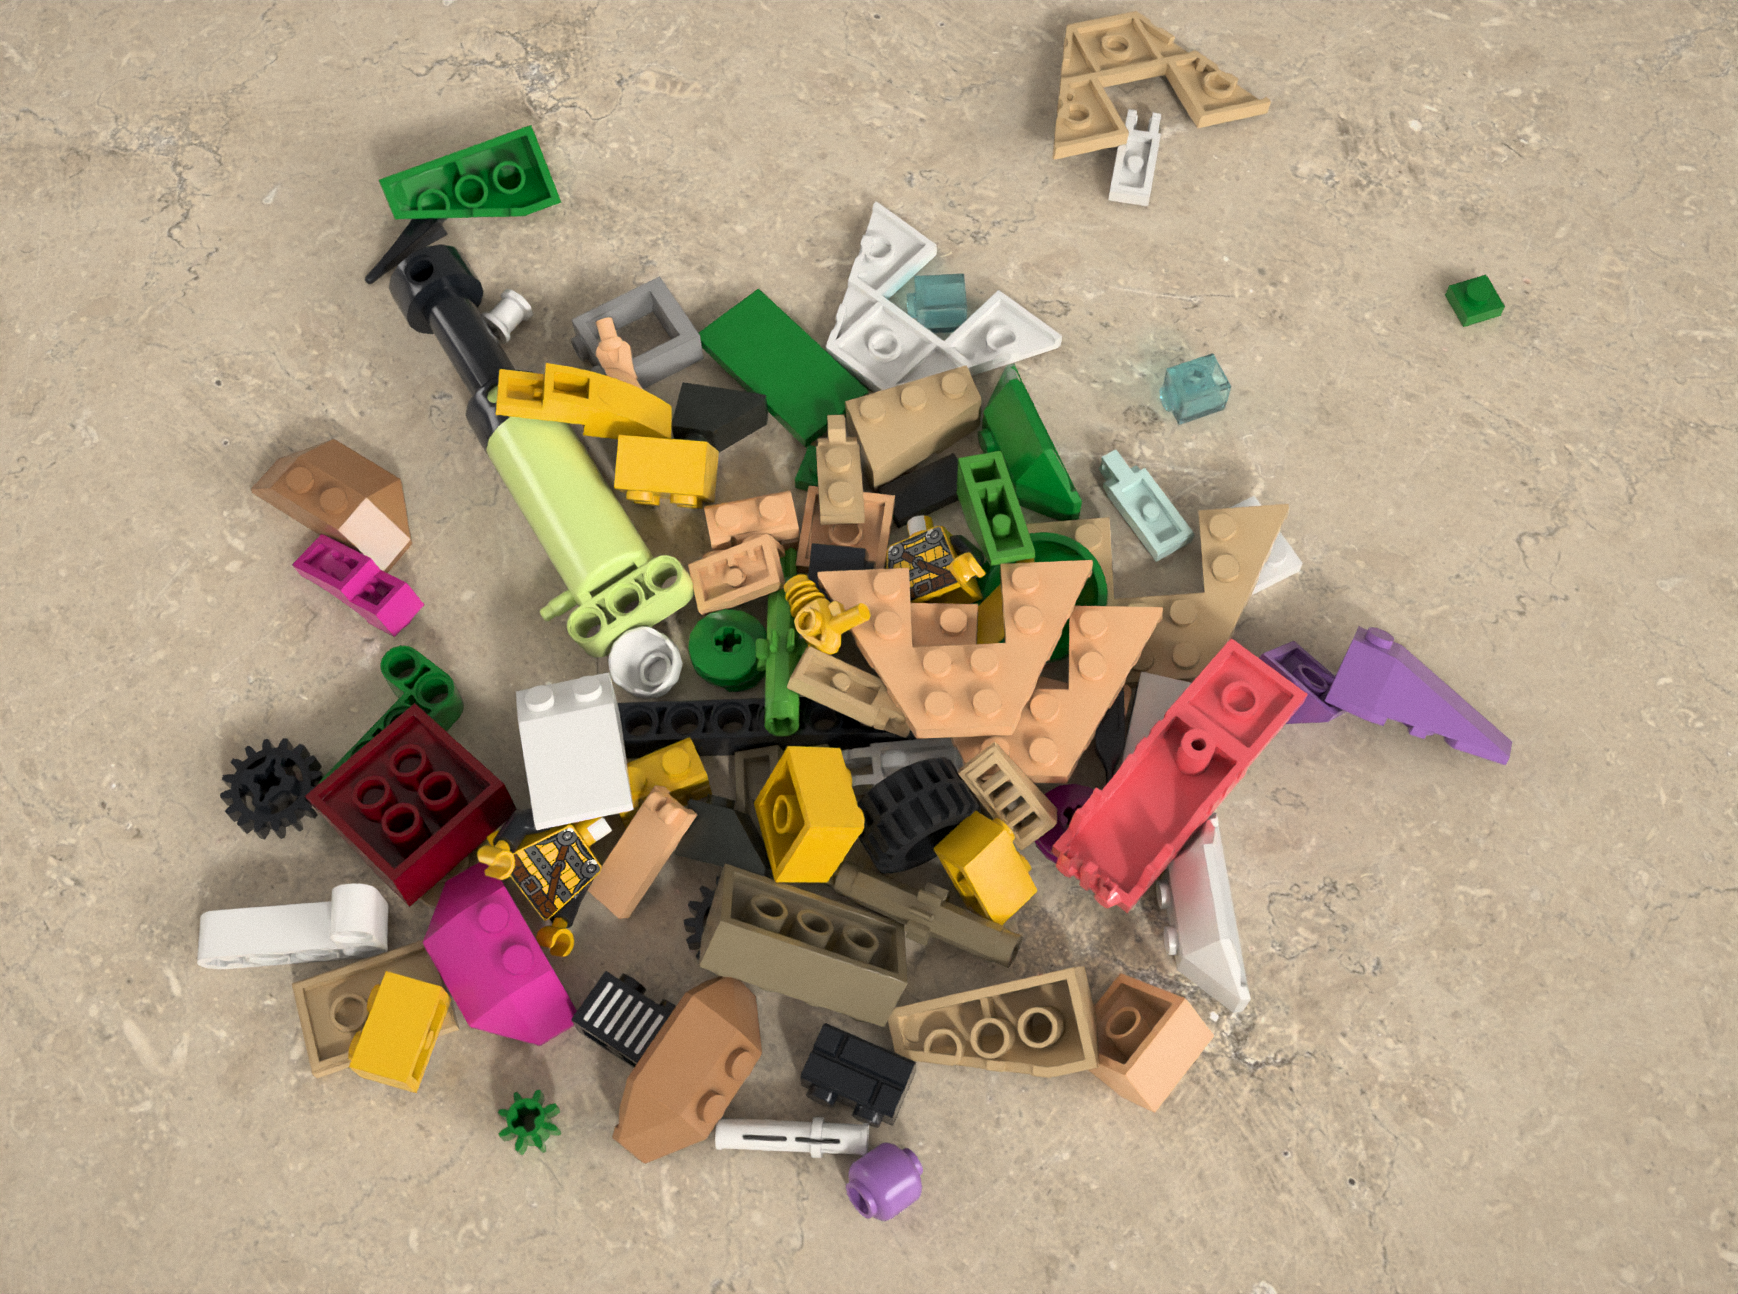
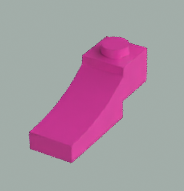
M323 534L292 564L302 577L345 603L365 618L370 625L393 637L405 628L424 606V603L406 582L380 570L370 557Z

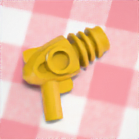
M796 575L790 578L784 585L785 598L791 608L790 613L795 618L794 623L797 632L802 635L808 647L810 646L828 655L838 652L841 646L842 633L870 619V611L863 603L846 611L842 603L838 601L830 603L825 595L816 588L815 582L809 580L807 575Z

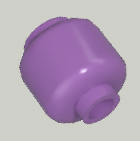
M884 1142L850 1166L848 1174L849 1183L846 1184L847 1195L855 1209L867 1219L874 1217L880 1221H888L920 1198L922 1192L920 1175L923 1173V1167L918 1157L910 1149L904 1148L901 1150L895 1144Z

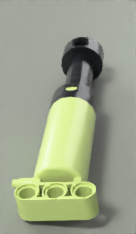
M440 244L428 246L410 254L398 264L391 275L389 284L391 295L411 328L419 333L434 334L464 382L472 396L468 401L465 413L471 429L568 590L549 601L548 605L540 610V614L545 621H550L578 605L579 607L571 613L567 620L569 635L588 655L595 658L605 657L610 654L613 643L626 630L641 626L653 627L684 607L694 595L692 579L675 557L669 555L653 557L570 423L495 415L499 369L522 372L531 371L515 370L477 309L481 304L484 291L480 280L462 252L454 246ZM677 576L674 584L670 587L662 588L663 583L668 578ZM633 601H639L633 611L624 613L628 604ZM601 625L597 634L587 638V634L592 627Z

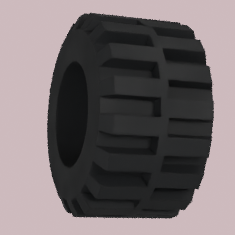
M939 757L922 760L889 775L871 788L857 803L858 807L863 811L865 827L858 838L880 873L890 874L910 870L937 857L933 848L965 818L972 815L974 811L981 813V807L950 759Z

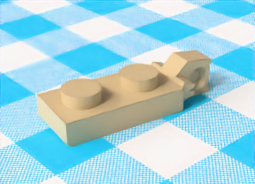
M827 415L828 438H818V446H816L820 525L865 523L860 447L857 444V437H846L845 415Z
M810 646L805 649L789 679L788 689L870 727L873 726L875 729L885 730L905 738L908 736L911 729L906 723V718L900 708L896 707L889 697L886 686L880 678Z

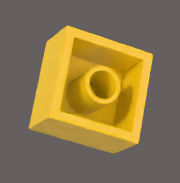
M618 435L614 489L625 493L626 500L634 501V504L660 506L661 498L670 499V504H676V507L703 509V502L715 503L719 451L708 442Z
M788 746L754 801L775 882L827 883L865 828L864 814L862 809L858 807L853 792L851 772L845 766L840 748Z

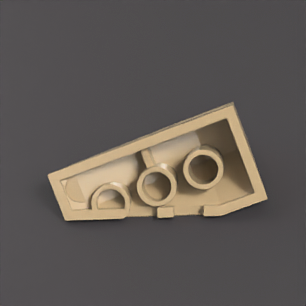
M1085 966L1072 967L896 1007L888 1019L895 1053L913 1061L981 1068L997 1072L1029 1074L1045 1078L1099 1067L1096 1012Z

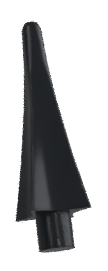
M448 218L411 219L392 247L366 275L365 282L373 284L410 254L448 235L442 226Z

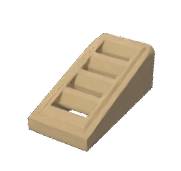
M993 742L958 769L960 777L993 819L999 818L1012 830L1015 835L1013 843L1020 850H1024L1057 824V808L996 742ZM997 764L1001 770L983 782L979 776ZM1009 779L1012 785L996 796L993 791ZM1022 795L1025 800L1010 811L1007 805ZM1033 811L1035 812L1025 821L1021 822V820L1028 816L1030 813H1032Z

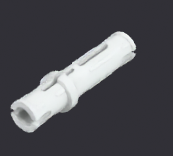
M722 1117L716 1124L715 1144L716 1149L720 1150L726 1148L810 1152L811 1158H822L823 1153L864 1156L868 1153L869 1123H825L824 1117H813L812 1122Z

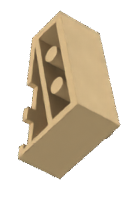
M967 365L845 401L846 429L850 437H857V444L860 447L861 466L872 493H878L879 487L894 481L901 475H907L915 471L917 464L935 452L940 454L980 427L982 399Z

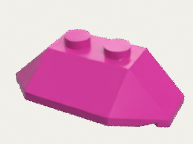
M478 862L445 882L422 943L470 1028L542 1046L574 1026L571 1019L577 1010L502 880L486 876L485 869L490 865Z

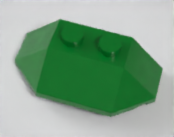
M1015 364L1006 365L983 411L982 430L977 433L982 452H1002L1021 507L1058 521L1079 520L1082 499L1069 477Z

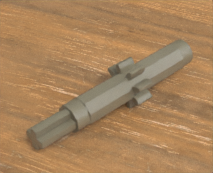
M846 861L839 864L827 883H822L833 888L835 893L849 898L852 902L905 924L906 938L924 946L928 945L931 937L937 938L987 961H993L1010 968L1022 943V935L949 903L950 897L947 896L949 890L931 882H927L924 890H918L865 866L861 867Z

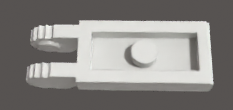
M1128 109L1125 126L1129 131L1127 143L1118 146L1108 200L1148 206L1161 133H1158L1161 114L1152 113L1147 132L1134 130L1136 129L1138 119L1137 110Z
M950 737L870 744V747L841 751L845 766L848 769L863 768L872 764L873 774L852 776L854 795H865L871 788L889 775L922 760L946 757L952 761L957 771L963 766L962 758Z

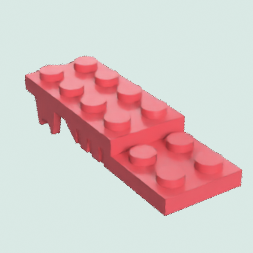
M1231 638L1166 711L1163 720H1159L1152 727L1147 738L1144 736L1137 744L1134 753L1127 756L1102 790L1096 787L1087 802L1075 811L1068 829L1052 846L1051 853L1058 858L1055 865L1056 868L1068 878L1074 876L1080 881L1079 885L1086 891L1089 889L1095 893V900L1103 907L1109 909L1117 905L1128 913L1245 776L1249 766L1305 702L1308 694Z

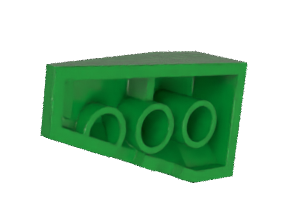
M532 125L378 180L394 220L522 217L561 203Z

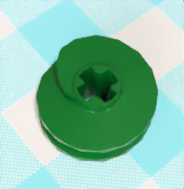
M723 609L709 613L697 622L689 638V655L697 675L707 683L722 687L728 692H743L755 687L766 676V670H757L758 658L756 657V640L758 638L767 640L766 629L754 616L741 610ZM729 647H733L732 652H727Z

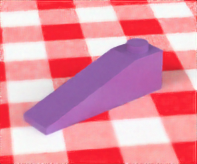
M1358 626L1324 702L1384 726L1387 718L1401 722L1408 727L1410 735L1425 739L1426 735L1444 736V741L1456 750L1503 765L1507 764L1512 747V741L1405 647L1394 642V637L1391 634L1375 627H1369L1367 630Z

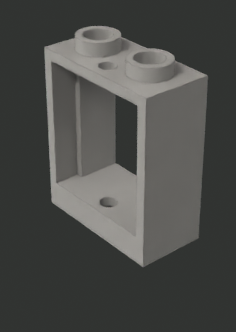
M660 276L572 319L576 336L571 338V343L581 361L589 360L593 366L590 371L606 375L605 369L602 368L596 357V349L599 346L597 339L600 338L596 321L611 317L615 329L618 330L653 312L671 340L632 359L637 381L643 389L704 359L699 333Z

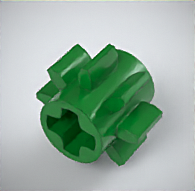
M537 1089L532 1099L523 1098L516 1091L513 1093L515 1102L509 1110L499 1109L498 1114L507 1121L508 1125L498 1134L503 1141H510L517 1137L515 1151L519 1155H523L528 1146H536L542 1153H545L546 1145L544 1142L550 1135H561L560 1129L551 1120L561 1111L556 1103L549 1104L544 1108L542 1107L544 1094L541 1090ZM532 1113L536 1117L534 1119L536 1128L527 1132L524 1128L526 1125L524 1117Z

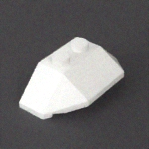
M1212 813L1166 867L1162 880H1157V901L1160 909L1167 908L1169 926H1164V943L1167 955L1175 956L1177 971L1231 1012H1243L1251 998L1245 974L1217 813Z

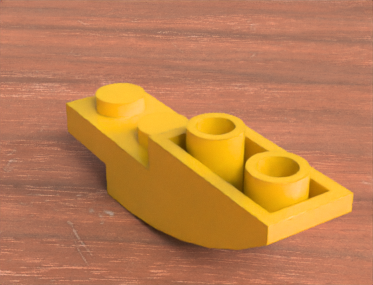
M546 363L544 374L499 369L495 415L582 424L583 436L618 439V435L671 439L672 406L634 385L596 372Z

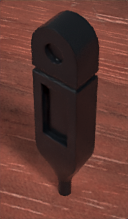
M1124 686L1111 708H1108L1094 736V750L1106 771V784L1113 778L1114 771L1125 746Z

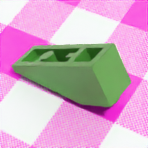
M996 451L958 458L957 494L967 526L990 566L1035 558V550L1002 452Z

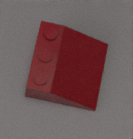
M415 703L305 795V798L409 907L486 840L487 836L495 832L517 810L505 784Z

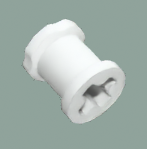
M506 289L501 294L502 300L489 313L484 312L481 314L500 344H506L511 339L510 333L522 320L528 321L533 316L529 303L512 289Z

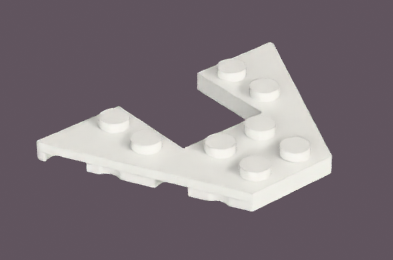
M877 201L873 204V213L866 234L862 237L861 249L858 257L855 258L848 279V287L842 304L840 303L836 315V323L826 345V352L863 385L875 393L967 365L971 376L1061 346L1062 335L1000 290L991 296L945 341L888 299L936 256L937 245Z

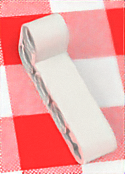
M343 884L332 889V901L208 911L200 917L197 963L199 966L209 969H235L369 958L387 952L389 905L373 886L366 884Z

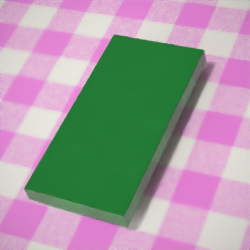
M759 288L698 332L702 349L747 392L765 394L768 412L805 448L828 431L827 415H845L846 417L845 401L869 394V391Z

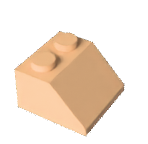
M1120 973L1094 1006L1097 1021L1099 1067L1089 1069V1071L1122 1098L1155 1113L1214 1035L1186 998Z

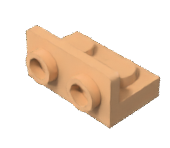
M756 534L745 538L742 544L726 550L710 551L704 554L702 559L688 564L698 612L703 616H707L709 613L730 609L783 589L785 579L780 558L786 555L784 547L769 534Z

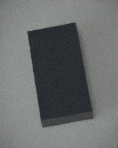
M952 453L878 488V494L895 495L893 520L898 529L907 525V522L913 517L926 516L959 500L957 494L958 458Z

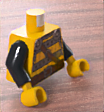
M921 515L911 518L907 522L909 538L889 546L886 551V565L884 566V569L909 568L910 603L971 604L983 599L975 578L976 576L981 578L986 574L982 569L984 563L983 552L964 536H953L944 526L934 527L933 520L929 516Z
M532 808L516 810L509 816L500 830L486 837L490 845H484L479 848L477 858L480 863L490 865L485 869L486 876L499 880L511 876L543 920L546 921L550 918L552 926H544L537 932V942L542 947L550 948L551 955L565 957L570 954L574 947V936L566 928L572 927L582 900L594 878L602 869L601 864L589 846L610 833L612 829L604 817H598L536 830Z

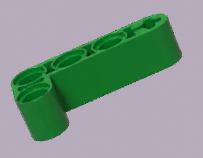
M400 645L387 651L381 659L380 668L391 690L399 699L321 779L319 784L414 703L447 732L460 718L464 708L463 699L452 678L410 646ZM414 669L409 676L398 678L404 670ZM448 694L443 701L436 704L430 703L435 696Z

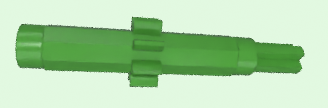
M791 547L785 551L786 555L780 558L785 583L797 575V567L795 566L797 551ZM784 588L768 594L767 640L762 638L756 640L757 670H766L765 728L769 733L776 736H788L798 730L800 694L788 689L787 685L805 649L808 647L804 638L800 639V634L795 628V618L790 613L791 608L786 601Z

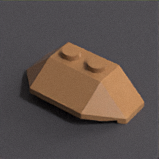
M335 439L278 458L250 489L254 495L318 535L323 534L370 557L380 570L386 573L390 571L412 545L401 479Z
M717 976L687 991L628 1076L619 1108V1124L614 1128L612 1139L642 1163H649L707 1139L761 1057L762 1045L757 999L740 980Z

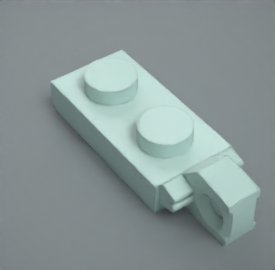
M1116 449L1101 457L1102 461L1099 471L1106 480L1103 483V488L1108 498L1156 562L1192 542L1194 538L1192 529L1146 468L1140 469L1137 465L1130 468Z

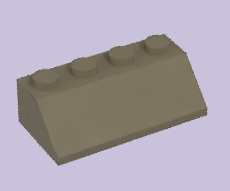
M725 863L702 934L699 967L710 970L718 976L731 977L756 985L767 992H777L802 1000L813 1007H823L847 1015L859 1022H869L885 1027L908 984L904 924L782 882H775L773 879Z

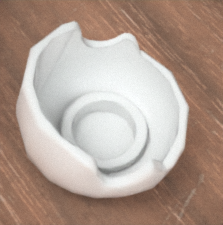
M648 626L626 630L613 643L608 657L610 675L613 681L634 696L647 700L650 698L657 699L666 695L678 682L683 665L678 646L665 634Z

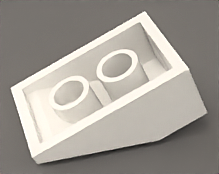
M610 673L583 676L574 680L539 685L530 689L516 691L519 731L536 830L634 810L620 713Z

